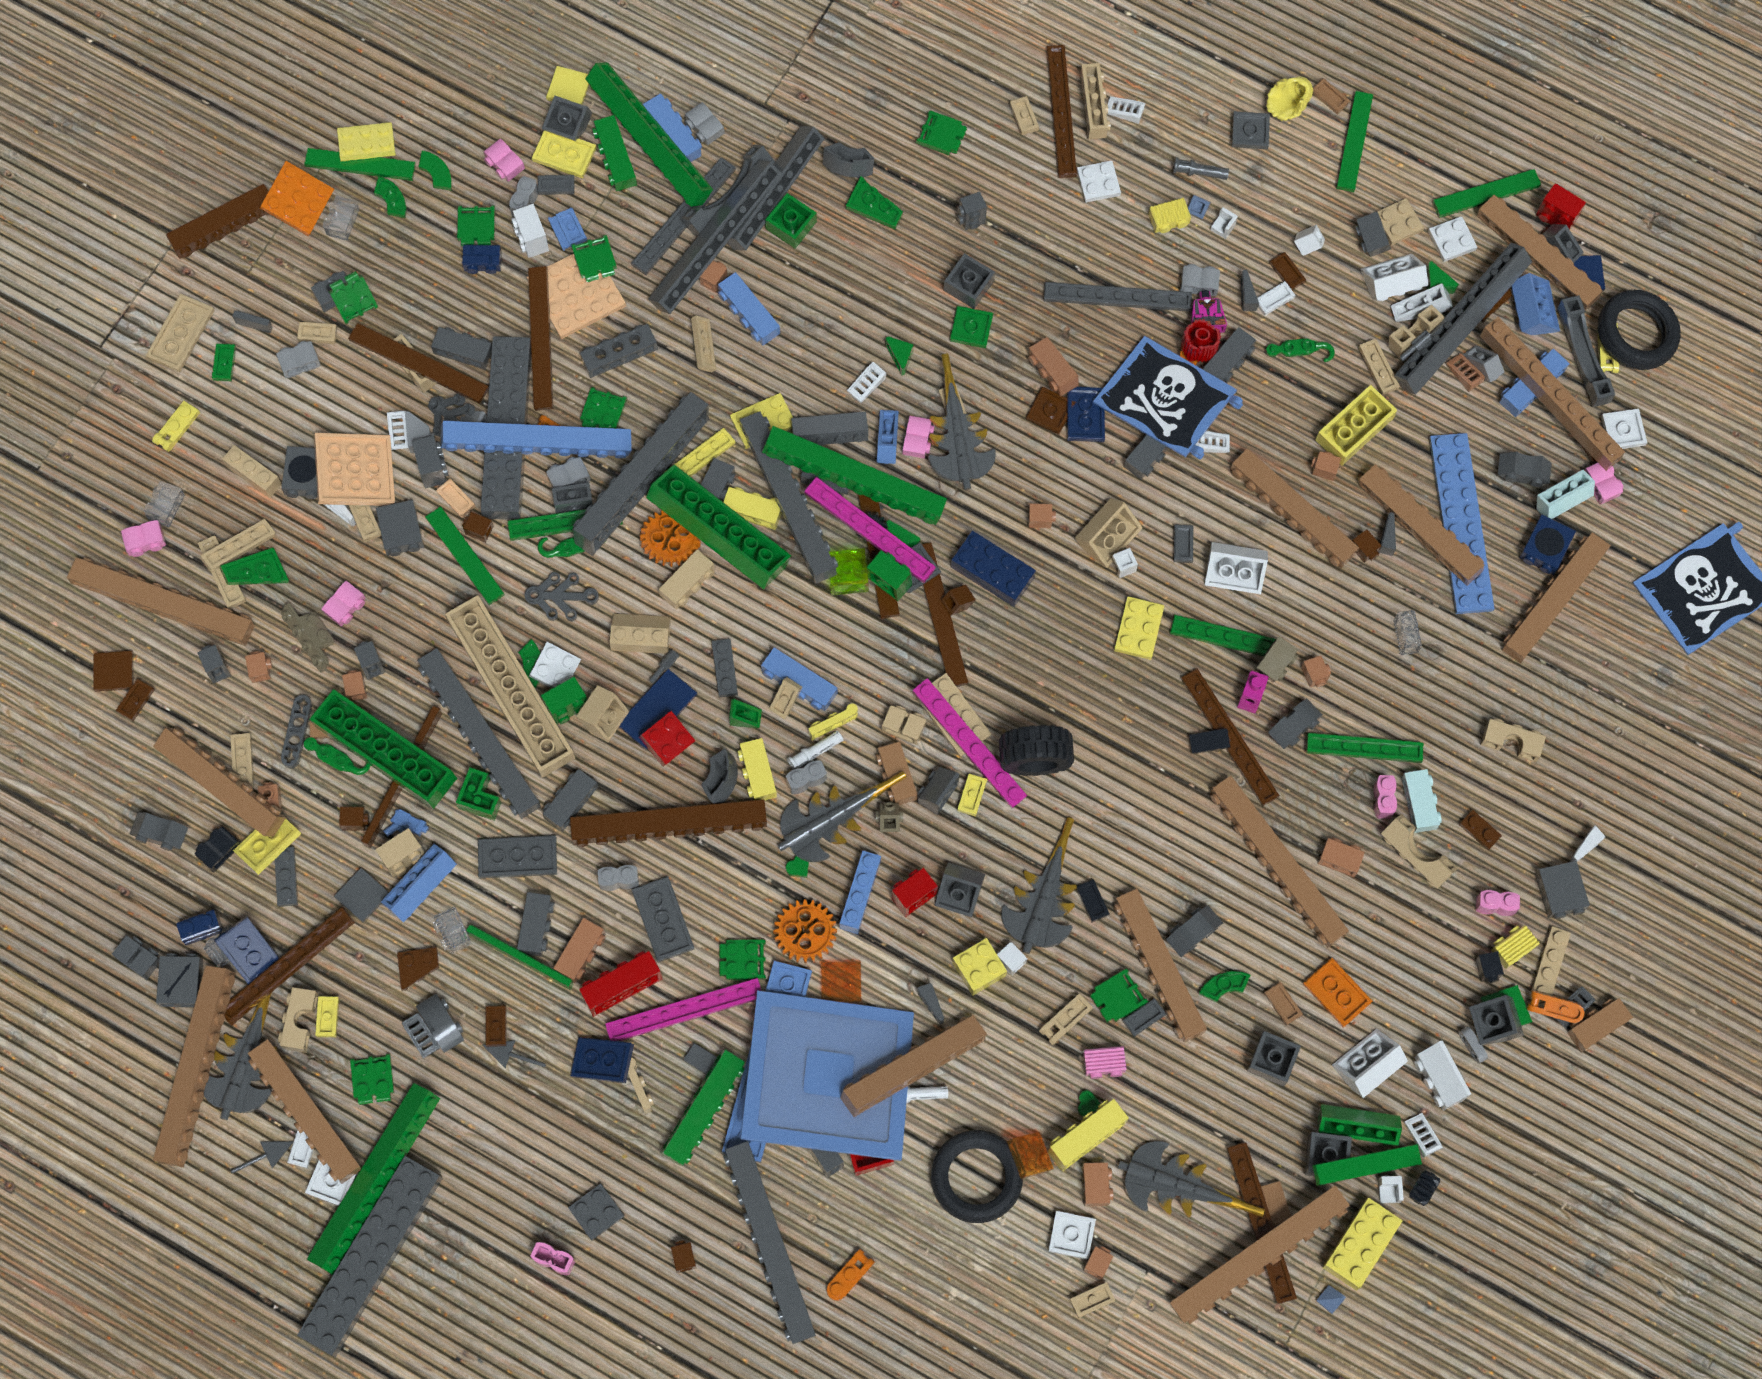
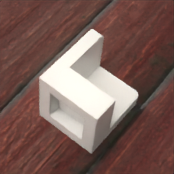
M1222 207L1218 218L1210 230L1226 239L1235 227L1238 216Z
M1314 225L1298 232L1294 242L1304 256L1322 248L1325 238L1318 226Z
M1130 548L1113 554L1112 558L1118 569L1117 575L1119 578L1136 572L1138 564Z
M1012 942L997 954L1011 975H1014L1027 962V958Z
M1382 1176L1378 1179L1380 1203H1401L1403 1201L1402 1176Z

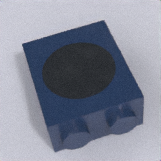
M1541 515L1519 558L1528 565L1540 568L1546 574L1554 575L1576 531L1549 517Z

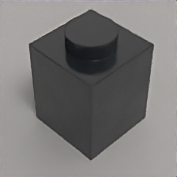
M1498 951L1478 955L1475 959L1481 982H1497L1504 974Z

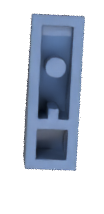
M880 410L877 463L896 464L899 411Z

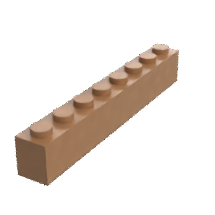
M1493 195L1479 209L1477 217L1508 245L1513 243L1524 247L1532 260L1531 265L1568 298L1580 295L1585 311L1600 298L1602 294L1600 285L1592 282L1583 270L1575 267L1572 260L1567 257L1565 258L1556 246L1549 244L1544 235L1538 234L1529 222L1522 220L1518 212L1511 210L1502 198Z
M1248 448L1232 463L1230 470L1233 476L1241 479L1250 491L1257 493L1263 503L1269 504L1278 516L1285 518L1291 528H1296L1301 533V536L1306 541L1314 544L1319 553H1324L1334 566L1342 569L1356 555L1359 547Z
M1375 464L1359 479V486L1388 513H1394L1395 520L1466 586L1483 572L1484 561L1478 555L1474 556L1464 542L1460 543L1451 530H1446L1437 517L1433 518L1424 505H1419L1410 492L1406 493L1397 480H1392L1383 467L1379 468Z
M1593 532L1589 537H1583L1578 544L1581 546L1578 551L1573 550L1567 558L1570 562L1567 565L1563 563L1557 571L1560 574L1557 579L1552 578L1546 586L1549 588L1547 592H1541L1535 600L1538 602L1535 607L1531 605L1524 614L1527 618L1524 621L1520 619L1514 627L1516 632L1513 636L1509 634L1503 641L1505 646L1502 651L1520 664L1610 548V544Z
M165 727L153 747L263 836L274 837L286 819L281 814L282 811L278 807L267 803V798L263 795L256 794L251 785L241 782L237 774L226 770V766L222 762L211 758V753L204 749L201 750L197 746L198 743L193 739L185 737L181 729Z
M1138 889L1117 897L1114 902L1115 905H1113L1115 912L1118 916L1121 915L1124 921L1122 922L1123 928L1126 933H1130L1132 937L1131 944L1135 951H1139L1141 955L1139 959L1143 968L1147 967L1150 973L1148 975L1149 981L1152 986H1156L1158 990L1157 997L1161 1004H1165L1167 1008L1165 1011L1169 1021L1174 1022L1176 1026L1174 1031L1178 1039L1182 1038L1185 1043L1204 1034L1207 1028Z
M974 1015L969 1018L963 1017L957 1022V1025L952 1028L948 1026L943 1029L940 1035L929 1037L921 1046H913L907 1054H900L888 1065L882 1064L879 1066L876 1072L863 1075L857 1083H849L843 1088L840 1099L852 1116L856 1117L984 1042L987 1033Z
M267 1039L250 1051L248 1055L251 1059L248 1062L254 1070H260L262 1075L259 1077L265 1086L270 1084L273 1088L271 1094L277 1102L280 1100L285 1106L282 1109L289 1118L291 1116L294 1117L296 1120L294 1126L300 1134L302 1132L306 1134L308 1138L305 1141L309 1147L317 1149L319 1152L317 1158L322 1165L327 1164L331 1170L328 1173L335 1182L339 1180L343 1184L357 1174L361 1167Z

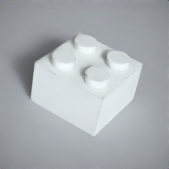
M534 204L514 210V218L511 220L522 252H526L528 258L548 252L546 234Z

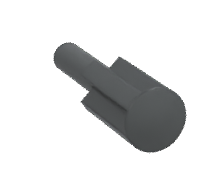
M1426 330L1423 331L1411 342L1412 346L1399 357L1400 360L1404 361L1415 350L1419 351L1432 339L1431 334Z
M670 649L658 664L660 667L649 679L651 683H654L664 670L667 671L680 657L678 653Z

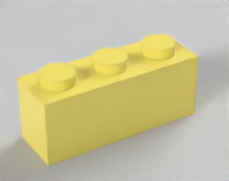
M729 487L723 502L746 521L776 530L782 514L774 498L766 499L758 493L750 494L738 487Z
M763 739L740 743V750H737L740 762L744 761L745 768H742L744 779L749 780L750 786H747L749 798L753 797V800L776 798L777 792Z

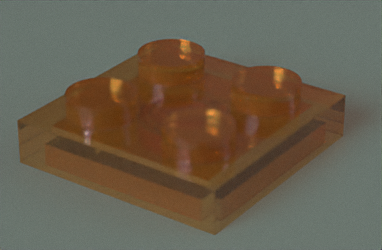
M861 961L821 962L822 1000L861 1002Z
M1040 1132L1012 1138L1007 1141L1021 1179L1054 1170Z

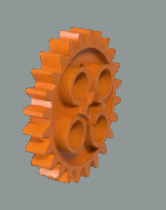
M662 510L661 515L655 512L654 518L649 516L648 522H644V528H641V548H644V554L650 553L649 559L656 558V564L661 560L663 566L667 562H669L670 567L673 566V562L680 566V561L685 562L701 546V540Z
M804 899L803 905H800L797 900L795 907L789 903V910L782 909L784 916L777 915L780 922H775L774 926L779 929H775L773 932L779 936L775 937L774 940L775 942H780L777 946L778 949L784 948L783 955L790 953L789 960L795 956L797 963L801 958L804 959L805 964H807L808 958H811L814 963L815 956L822 959L821 953L823 952L828 955L827 947H834L830 941H836V937L832 935L837 933V929L832 928L836 925V921H830L833 918V914L826 915L828 908L821 910L822 903H819L816 907L814 906V900L811 901L810 905H807L806 899ZM808 914L811 918L809 921L803 922L800 916ZM815 919H818V922H816L809 928ZM821 927L825 932L822 935H816L814 930ZM789 928H795L797 933L790 936L786 931ZM809 928V934L804 933L802 935V929L807 930ZM800 937L796 944L792 943L794 940ZM803 941H808L811 946L808 949H803L800 944Z

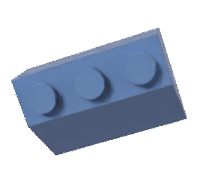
M1531 273L1519 277L1512 285L1511 292L1515 299V310L1518 313L1521 331L1529 335L1559 332L1560 328L1550 282Z

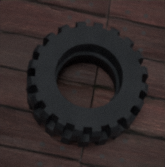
M1031 725L1006 731L999 739L1000 766L1009 774L1022 776L1049 775L1065 771L1074 763L1073 736L1068 729L1054 725Z

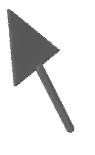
M516 1040L507 1041V1046L487 1047L483 1045L505 1069L510 1056L546 1067L545 1063L511 1053Z
M260 1142L265 1154L232 1169L231 1173H235L266 1157L273 1169L293 1142Z

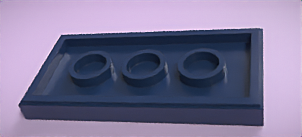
M668 669L628 712L619 728L647 750L648 748L640 740L639 736L670 711L678 717L697 696V692Z

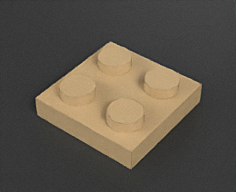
M1407 198L1377 211L1391 246L1424 230L1422 223Z

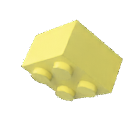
M987 938L953 957L952 960L954 967L972 996L1007 975L1006 968Z

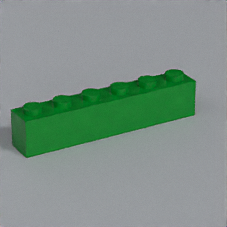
M726 1049L721 1050L659 1152L660 1154L679 1166L689 1163L693 1156L691 1153L693 1148L700 1145L703 1140L702 1134L704 1130H708L714 1121L712 1119L713 1115L723 1107L724 1102L722 1100L725 1095H729L735 1086L733 1084L736 1077L740 1078L743 1074L745 1061Z

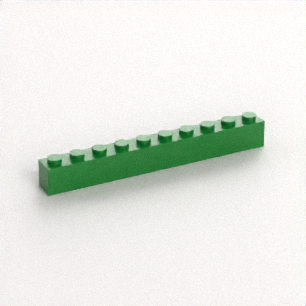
M608 62L595 63L586 77L590 87L610 108L612 114L619 119L622 126L629 131L632 138L639 143L642 150L648 154L653 163L662 171L664 177L672 183L675 190L682 195L685 202L691 207L702 206L712 193L713 188Z
M775 426L772 427L762 450V453L770 458L781 460L789 466H795L803 472L819 476L822 480L836 483L839 487L848 488L858 495L867 496L875 502H881L892 509L903 511L907 515L922 519L928 524H937L947 501V498Z
M413 1083L306 1260L334 1275L441 1098Z

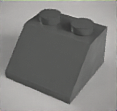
M554 95L542 130L576 141L586 130L592 112L587 106Z
M939 767L937 772L933 771L928 778V781H930L926 787L923 786L917 794L919 797L918 803L938 816L959 785L960 774Z
M948 862L935 906L972 917L985 874Z
M1504 995L1469 1007L1480 1045L1505 1042L1524 1036L1512 997Z

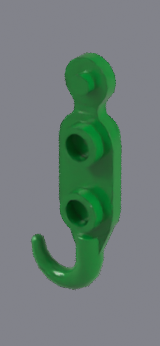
M1306 338L1287 340L1280 346L1269 344L1266 348V353L1270 357H1275L1278 354H1283L1286 357L1310 355L1320 349H1327L1329 357L1323 361L1329 362L1333 359L1335 350L1328 342H1318Z
M547 537L542 538L538 543L539 553L546 558L571 557L585 552L575 544L574 537L562 541L550 551L543 549V543L548 540Z
M309 737L304 741L306 750L315 751L318 759L338 771L363 775L371 767L368 763L363 768L354 766L346 754L328 744L319 745L315 738Z

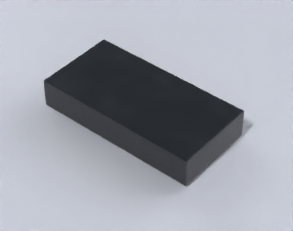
M1227 728L1189 735L1192 754L1231 748Z
M1094 879L1077 886V893L1091 923L1110 915Z

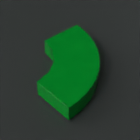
M422 150L418 166L419 170L427 172L432 177L435 189L452 191V178L447 165L435 154Z
M378 176L374 195L386 202L388 215L406 218L407 207L403 194L393 182Z
M531 639L518 653L523 661L524 672L534 688H536L539 681L529 677L541 652Z
M1228 971L1219 974L1207 981L1198 995L1217 1003L1220 997L1226 993H1243L1251 975L1240 971Z

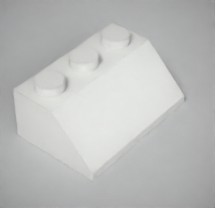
M1413 254L1361 269L1368 291L1377 301H1384L1388 297L1394 295L1401 296L1405 292L1421 290L1422 287L1428 286L1426 265Z
M1211 542L1205 585L1261 594L1268 562V551Z
M1375 1029L1332 1064V1066L1347 1085L1364 1098L1407 1063L1408 1060L1398 1043L1378 1029Z
M1439 1041L1414 1057L1416 1060L1414 1064L1419 1072L1422 1071L1425 1077L1424 1083L1426 1087L1432 1090L1435 1095L1433 1099L1436 1105L1441 1107L1443 1111L1464 1101L1471 1095L1443 1041Z

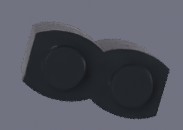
M222 826L211 832L208 841L202 842L196 847L195 856L214 873L235 853L233 850L240 842Z

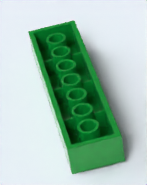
M673 465L652 483L646 497L649 501L762 589H765L786 569L792 555L676 465Z
M334 689L309 719L317 729L432 809L436 807L458 779L452 770Z

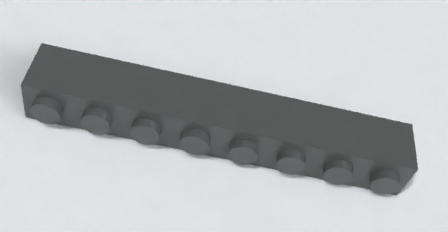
M801 126L775 162L774 166L782 174L727 242L733 250L746 251L764 226L765 219L783 199L825 138L814 126Z

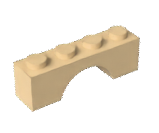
M1403 814L1399 815L1381 835L1389 845H1393L1398 850L1402 858L1407 859L1417 872L1422 873L1426 877L1427 882L1431 886L1438 889L1458 868L1445 855L1429 857L1421 853L1414 842L1416 827Z

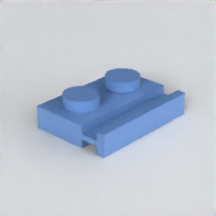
M573 208L555 214L556 216L548 217V221L563 251L566 248H572L571 244L578 245L587 241V237Z

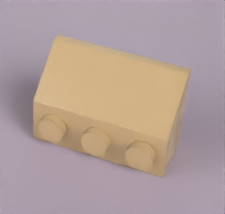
M1110 498L1075 539L1087 554L1107 568L1114 561L1112 558L1113 554L1123 551L1140 532L1142 526L1125 502Z
M614 614L610 634L611 651L667 654L669 652L671 617Z

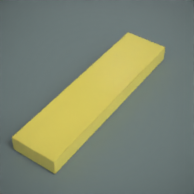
M723 428L674 465L691 477L713 461L714 458H717L736 444L735 440Z

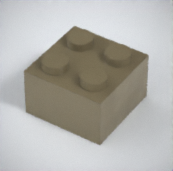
M1279 636L1254 670L1268 676V680L1271 682L1281 681L1287 673L1285 670L1287 665L1291 666L1299 656L1296 654L1298 649Z

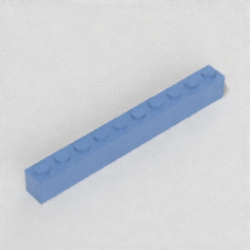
M443 421L441 424V448L447 451L465 449L466 452L484 450L486 453L503 451L506 454L521 452L526 455L533 452L540 453L541 455L559 453L560 456L578 454L580 457L596 455L599 458L615 456V458L619 459L626 458L632 451L631 429Z

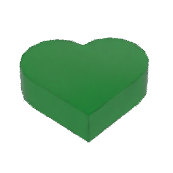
M796 856L794 860L786 864V872L792 877L807 878L809 862L801 860Z
M1083 1091L1080 1094L1078 1113L1084 1117L1091 1111L1092 1113L1097 1111L1101 1103L1091 1091Z

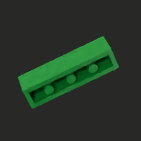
M615 115L595 120V128H592L594 138L599 140L597 146L600 155L604 154L605 159L602 161L605 170L610 172V175H608L610 185H614L616 192L637 186L636 176Z
M1324 1104L1320 1106L1317 1120L1318 1133L1399 1145L1402 1124L1401 1117L1398 1115Z

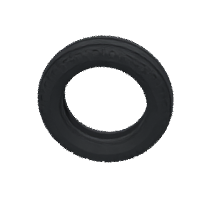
M1643 290L1620 292L1605 303L1599 314L1597 329L1604 349L1614 360H1617V362L1626 367L1636 370L1657 368L1668 362L1678 349L1681 338L1678 318L1668 303L1655 294ZM1626 309H1637L1651 316L1661 331L1660 346L1654 350L1643 351L1629 345L1618 331V314Z
M970 1130L951 1137L940 1147L931 1167V1185L937 1201L950 1215L969 1223H986L1000 1218L1014 1206L1023 1186V1168L1018 1154L1005 1139L992 1132ZM983 1149L989 1151L1003 1165L1005 1171L1004 1188L994 1200L988 1203H967L961 1200L950 1186L948 1177L950 1165L959 1154L966 1150Z

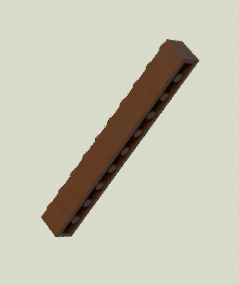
M765 800L570 817L572 842L577 847H585L589 843L606 845L611 841L626 843L627 840L632 839L641 842L646 841L647 838L654 837L656 840L666 839V836L682 838L686 834L703 836L708 832L723 834L729 830L737 833L751 828L753 831L763 830V827H767Z

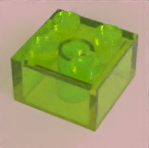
M865 548L829 551L830 556H834L838 563L836 568L837 575L829 578L831 595L869 592Z

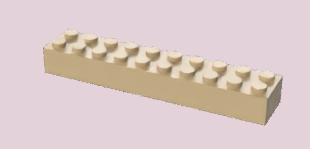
M477 595L445 613L448 623L541 778L574 760L575 756L480 597Z

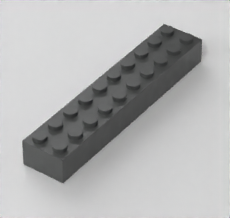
M493 337L487 423L527 425L532 357L530 338ZM503 451L485 452L481 514L483 517L502 520L521 519L525 454L521 452L506 454Z
M692 392L680 400L676 410H671L667 420L658 425L656 433L646 439L644 447L634 453L633 460L622 467L621 474L617 478L614 477L610 481L608 489L598 495L596 503L586 509L584 517L574 523V541L577 546L591 556L599 550L650 490L652 483L663 475L709 421V404Z
M406 1156L403 1158L297 1334L298 1337L334 1358L337 1357L441 1183L442 1178L440 1175Z

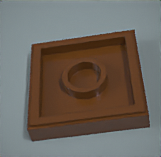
M1042 386L1026 420L1060 435L1067 421L1068 399Z
M132 651L93 653V690L95 692L129 690L132 687Z

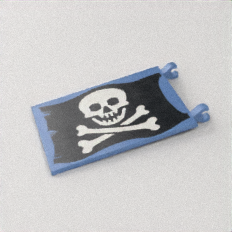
M1146 336L1143 337L1093 401L1094 404L1186 458L1191 453L1199 460L1204 456V449L1196 446V443L1229 402L1236 409H1240L1243 406L1242 398L1234 395L1237 389Z
M1740 522L1735 523L1729 529L1724 523L1632 583L1687 655H1690L1762 607V572L1733 536L1743 528Z

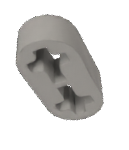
M1466 1027L1459 1031V1036L1473 1059L1478 1064L1487 1060L1488 1055L1483 1046L1480 1045L1472 1029Z

